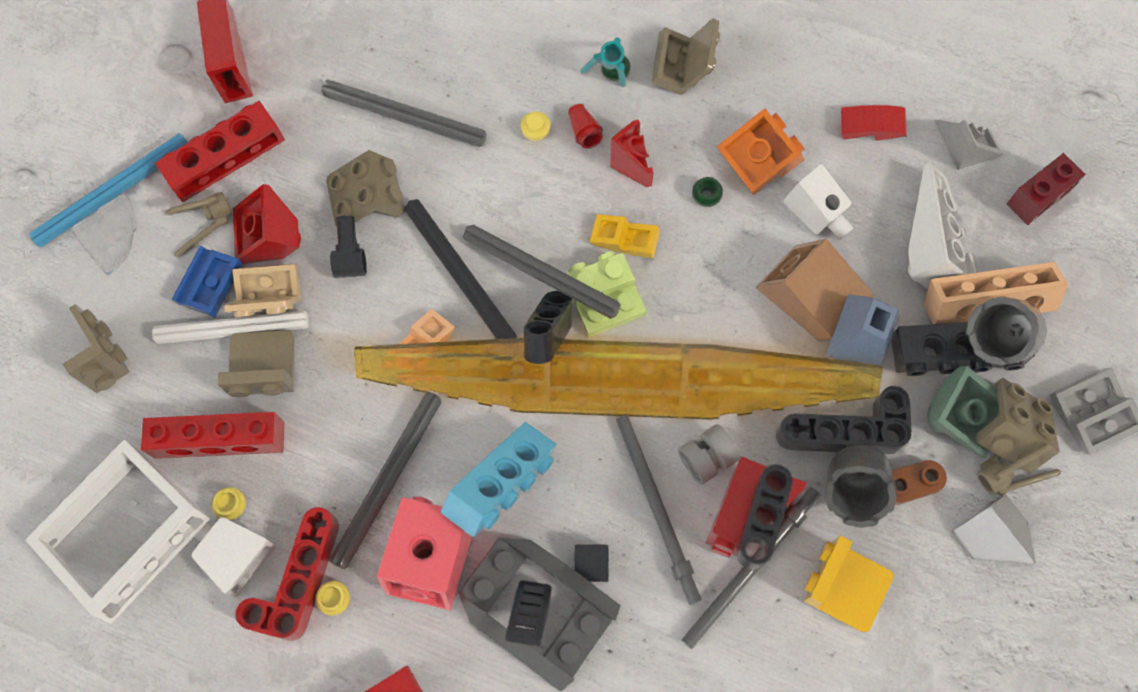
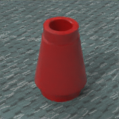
M583 104L573 105L568 110L576 143L586 149L597 146L603 139L602 126Z

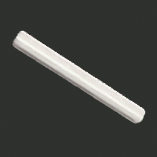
M302 310L160 325L152 328V339L156 344L231 337L236 333L307 329L309 327V316L306 311Z

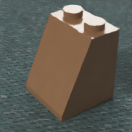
M827 239L796 245L756 286L763 295L817 340L832 339L848 294L872 298L875 296Z

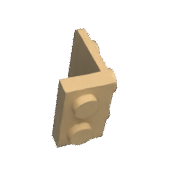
M298 263L232 269L236 301L224 305V312L234 311V317L254 315V312H260L262 309H266V314L284 313L288 309H293V304L302 300Z

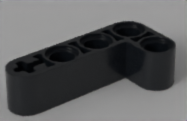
M889 386L874 401L873 417L789 414L779 425L776 431V439L781 447L788 450L838 452L848 445L865 444L874 446L884 454H894L911 439L910 398L903 388ZM888 398L895 401L898 409H889L885 405L884 399ZM789 427H793L794 432L799 433L796 438L792 437L791 431H787ZM825 427L831 430L833 439L827 440L821 437L819 428ZM852 429L862 430L866 436V441L857 440L853 436ZM886 430L894 431L898 435L899 442L890 441L886 436Z

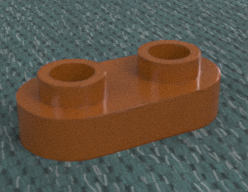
M925 460L893 470L894 481H900L904 486L903 491L896 490L897 499L895 505L936 494L943 489L947 481L944 468L935 461ZM926 471L932 472L934 474V482H931L926 479Z

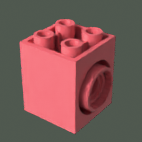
M414 496L412 499L402 497L379 567L377 579L386 595L451 611L472 536L440 513L443 508L442 506L433 505L432 501L427 498Z

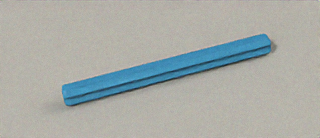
M178 133L29 233L31 239L37 246L43 247L158 169L155 164L157 161L162 159L167 153L184 146L188 141L181 133Z

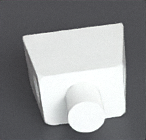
M822 164L803 178L782 201L817 235L828 227L840 240L854 228L842 215L851 206V201Z
M221 517L214 526L207 522L193 537L199 544L193 550L191 556L222 592L237 597L277 545Z

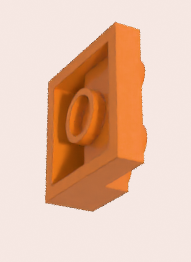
M765 108L717 146L718 150L753 195L779 176L781 179L805 160L801 153L805 148L795 135L789 138L783 131L787 126L777 113L771 116Z

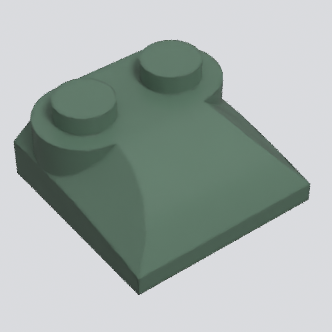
M958 367L951 375L944 379L928 409L927 422L929 427L936 433L947 434L977 456L986 458L990 450L977 443V433L1000 416L997 389L969 367Z

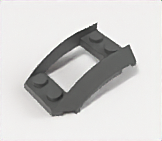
M498 537L458 592L470 624L560 692L575 680L573 679L574 675L612 620L616 621L621 607L620 604L575 570L528 539ZM526 558L582 598V601L544 655L540 654L530 645L505 641L507 628L487 614Z

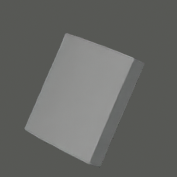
M1104 368L1049 394L1069 432L1087 455L1138 432V408L1133 397L1125 398L1112 368Z

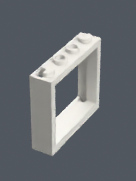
M123 440L37 526L25 541L91 616L112 624L210 518L142 451L126 440ZM136 465L178 508L115 575L94 594L54 548Z

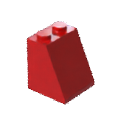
M741 456L732 473L706 540V544L712 546L711 551L727 558H730L731 554L737 556V546L754 488L759 476L767 466ZM775 476L766 477V484L769 489L773 491L782 490V482L779 478ZM792 477L793 484L786 508L802 493L807 482ZM756 510V518L761 524L770 525L773 522L772 514L768 510Z

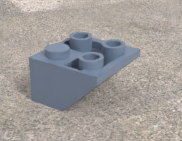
M848 294L826 356L871 376L878 377L900 318L898 309L872 297Z

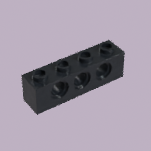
M968 322L898 326L891 339L896 373L907 372L908 376H920L926 374L927 371L938 370L940 374H952L958 367L964 366L969 367L975 373L989 371L992 367H1004L1006 371H1014L1024 368V365L1035 355L1013 364L997 365L988 363L974 352L969 335L966 332ZM956 344L963 345L967 349L968 354L961 353L957 349ZM924 346L931 347L935 351L936 356L928 355L924 350Z

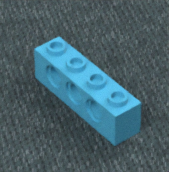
M525 421L449 491L440 513L473 538L483 528L489 530L498 520L501 514L500 511L502 509L508 511L518 499V493L521 490L526 493L536 481V475L538 473L544 475L554 462V458L551 455L557 444Z

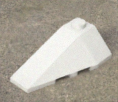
M930 162L924 165L908 248L910 263L908 265V273L914 282L920 283L927 290L931 279L976 273L972 254H965L960 240L966 237L964 230L952 215L956 211V206L947 178Z

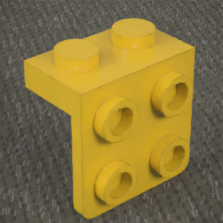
M840 535L832 542L827 541L819 555V559L823 562L818 572L813 571L805 584L804 590L808 591L804 602L859 632L865 633L871 629L894 575L891 570L851 550L850 547L853 541Z

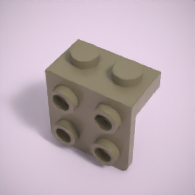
M712 18L691 38L664 27L659 32L651 83L682 95L691 87H694L707 74H711L716 65L715 49L720 39V32L718 31L719 20Z
M368 150L327 176L326 182L336 227V217L354 216L355 222L374 211H379L396 218L405 213L402 201L403 195L399 188L396 174L397 168L392 159Z
M74 304L69 309L92 346L66 361L63 365L69 375L98 393L111 388L118 379L130 372L124 363L128 358L118 344L113 345L109 337L113 334L103 320L98 321L88 308L83 311Z
M289 330L233 334L230 338L229 372H220L218 374V386L229 396L236 398L248 397L252 394L275 396L284 392H294V334Z
M1001 378L996 382L1000 416L977 433V443L1010 463H1014L1032 451L1050 443L1052 449L1021 467L1022 470L1031 474L1060 452L1053 409L1046 400L1038 399L1026 392L1019 384L1011 383Z

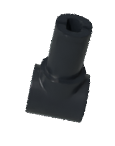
M338 216L336 217L338 244L335 245V251H331L330 254L332 275L334 278L366 276V256L364 249L360 248V244L357 243L355 217Z

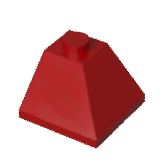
M262 184L233 207L235 258H238L243 264L284 259L300 248L301 235L298 229V219L269 185Z

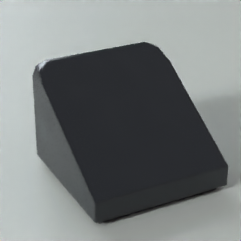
M575 545V571L589 582H608L609 545Z

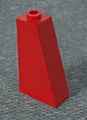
M196 1L207 75L225 104L253 97L237 24L229 1Z

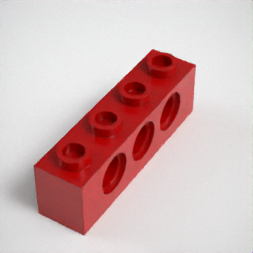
M260 100L252 105L245 106L240 112L229 119L220 121L214 128L204 134L192 138L189 143L179 149L167 153L155 164L171 189L184 203L282 143L285 139L277 124Z
M275 412L143 418L141 451L155 459L283 453L285 421Z

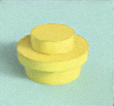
M530 112L521 120V131L525 137L532 141L542 140L550 131V120L542 112Z
M233 487L221 489L216 493L212 501L214 514L218 518L224 517L230 521L240 517L246 508L244 494Z
M338 581L324 583L316 593V605L326 615H339L347 609L350 603L348 588Z

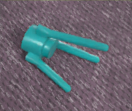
M616 37L614 41L606 42L602 46L600 53L594 54L593 58L583 66L581 73L585 74L594 65L601 63L606 69H616L620 85L625 87V66L622 63L625 52L620 44L621 39Z

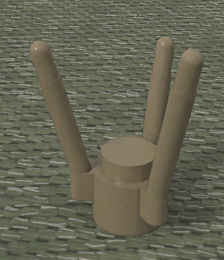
M223 192L203 200L172 207L165 211V215L169 216L202 207L207 219L214 218L215 220L175 251V257L181 256L215 229L228 223L226 216L231 215L232 211Z
M1047 443L1010 465L1004 461L998 463L997 461L1001 457L994 453L988 460L979 465L982 470L977 472V476L988 493L991 495L998 493L1002 496L1011 490L1059 476L1061 471L1055 469L1011 482L1015 478L1014 471L1052 449V445Z

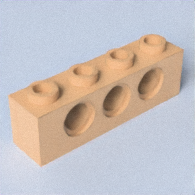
M1056 262L935 278L930 280L923 305L932 324L968 322L970 315L978 305L1002 296L1028 301L1037 307L1041 313L1058 311L1068 283Z

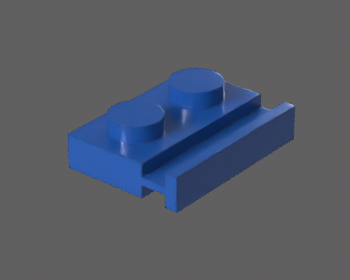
M199 246L172 300L178 305H184L189 309L216 317L234 282L232 269L241 268L243 263L238 258Z

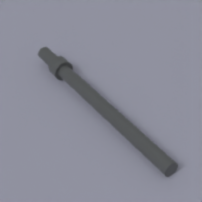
M623 415L617 418L616 422L674 565L671 567L676 581H680L689 605L702 601L692 576L695 572L690 560L686 561L630 419L628 415Z
M810 487L795 506L790 505L785 511L774 551L794 527L799 528L807 518L805 514L821 496L816 489ZM761 546L753 554L752 559H762L763 550ZM743 566L681 641L692 649L760 568L747 569Z

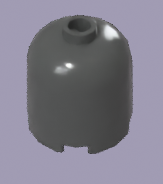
M1002 296L978 305L969 317L966 332L977 356L988 363L1007 365L1024 361L1035 355L1045 343L1047 327L1045 318L1037 307L1028 301Z
M865 444L848 445L838 451L831 460L825 489L827 508L842 518L844 524L859 528L875 526L878 524V520L886 517L888 513H892L897 494L892 466L885 454L874 446Z

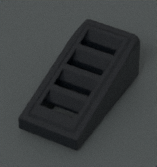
M525 580L519 581L505 641L538 647L541 645L550 608L551 585Z

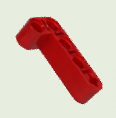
M322 507L311 508L305 513L274 603L258 598L243 600L239 603L235 613L236 621L241 627L288 641L297 640L304 635L316 601V593L321 586L339 531L338 520L332 513ZM323 520L327 522L325 527L315 528L317 522L320 523ZM312 537L315 540H317L318 538L319 540H321V544L319 545L318 543L310 540V538ZM315 549L317 553L315 561L310 565H304L303 558L305 553ZM299 582H304L306 586L304 595L294 599L292 594L294 586ZM260 606L262 610L261 618L258 622L252 624L249 618L250 612L255 607ZM292 615L294 626L292 630L284 633L281 623L286 616Z

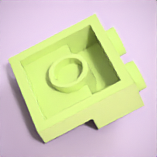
M609 251L600 255L596 263L587 266L585 262H580L571 266L568 270L569 273L567 274L617 300L621 304L617 316L609 319L572 299L588 338L644 317L647 314V310L635 286V278L623 252L616 255L614 251Z

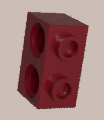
M1062 153L1020 186L1006 204L1027 225H1030L1070 193L1086 174L1065 153Z

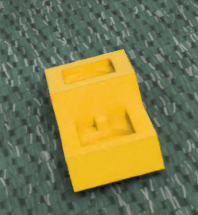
M597 214L589 242L592 245L611 251L654 259L661 231L658 225L629 223L626 217Z

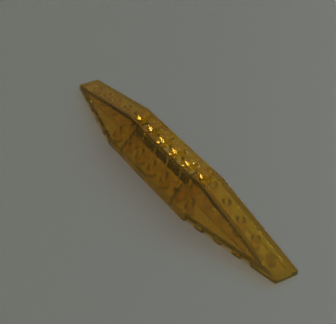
M524 338L355 346L354 348L357 379L395 387L398 384L414 387V391L428 393L429 390L448 394L447 398L457 400L459 397L477 400L480 405L492 407L493 404L510 407V411L520 413L600 416L628 415V417L712 420L719 419V415L737 413V416L750 415L752 411L772 408L773 412L784 410L785 406L803 404L804 407L818 406L819 402L830 400L840 403L878 398L883 372L882 365L712 344L564 339L554 358L550 362L543 364H534L525 360Z

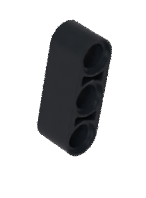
M551 291L543 296L524 325L525 360L534 364H543L550 362L554 358L572 326V298L559 291Z
M779 464L766 467L759 476L754 488L736 551L738 561L747 569L762 567L770 560L775 548L793 484L791 472ZM775 476L779 478L782 482V490L773 491L769 489L766 484V477ZM756 510H768L772 514L773 523L770 525L761 524L756 518ZM750 542L759 544L763 550L762 559L750 558L746 553V544Z

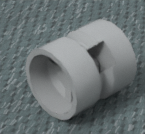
M715 424L701 433L700 441L692 439L678 448L683 464L700 485L717 476L718 468L726 470L741 458L735 443L719 424Z

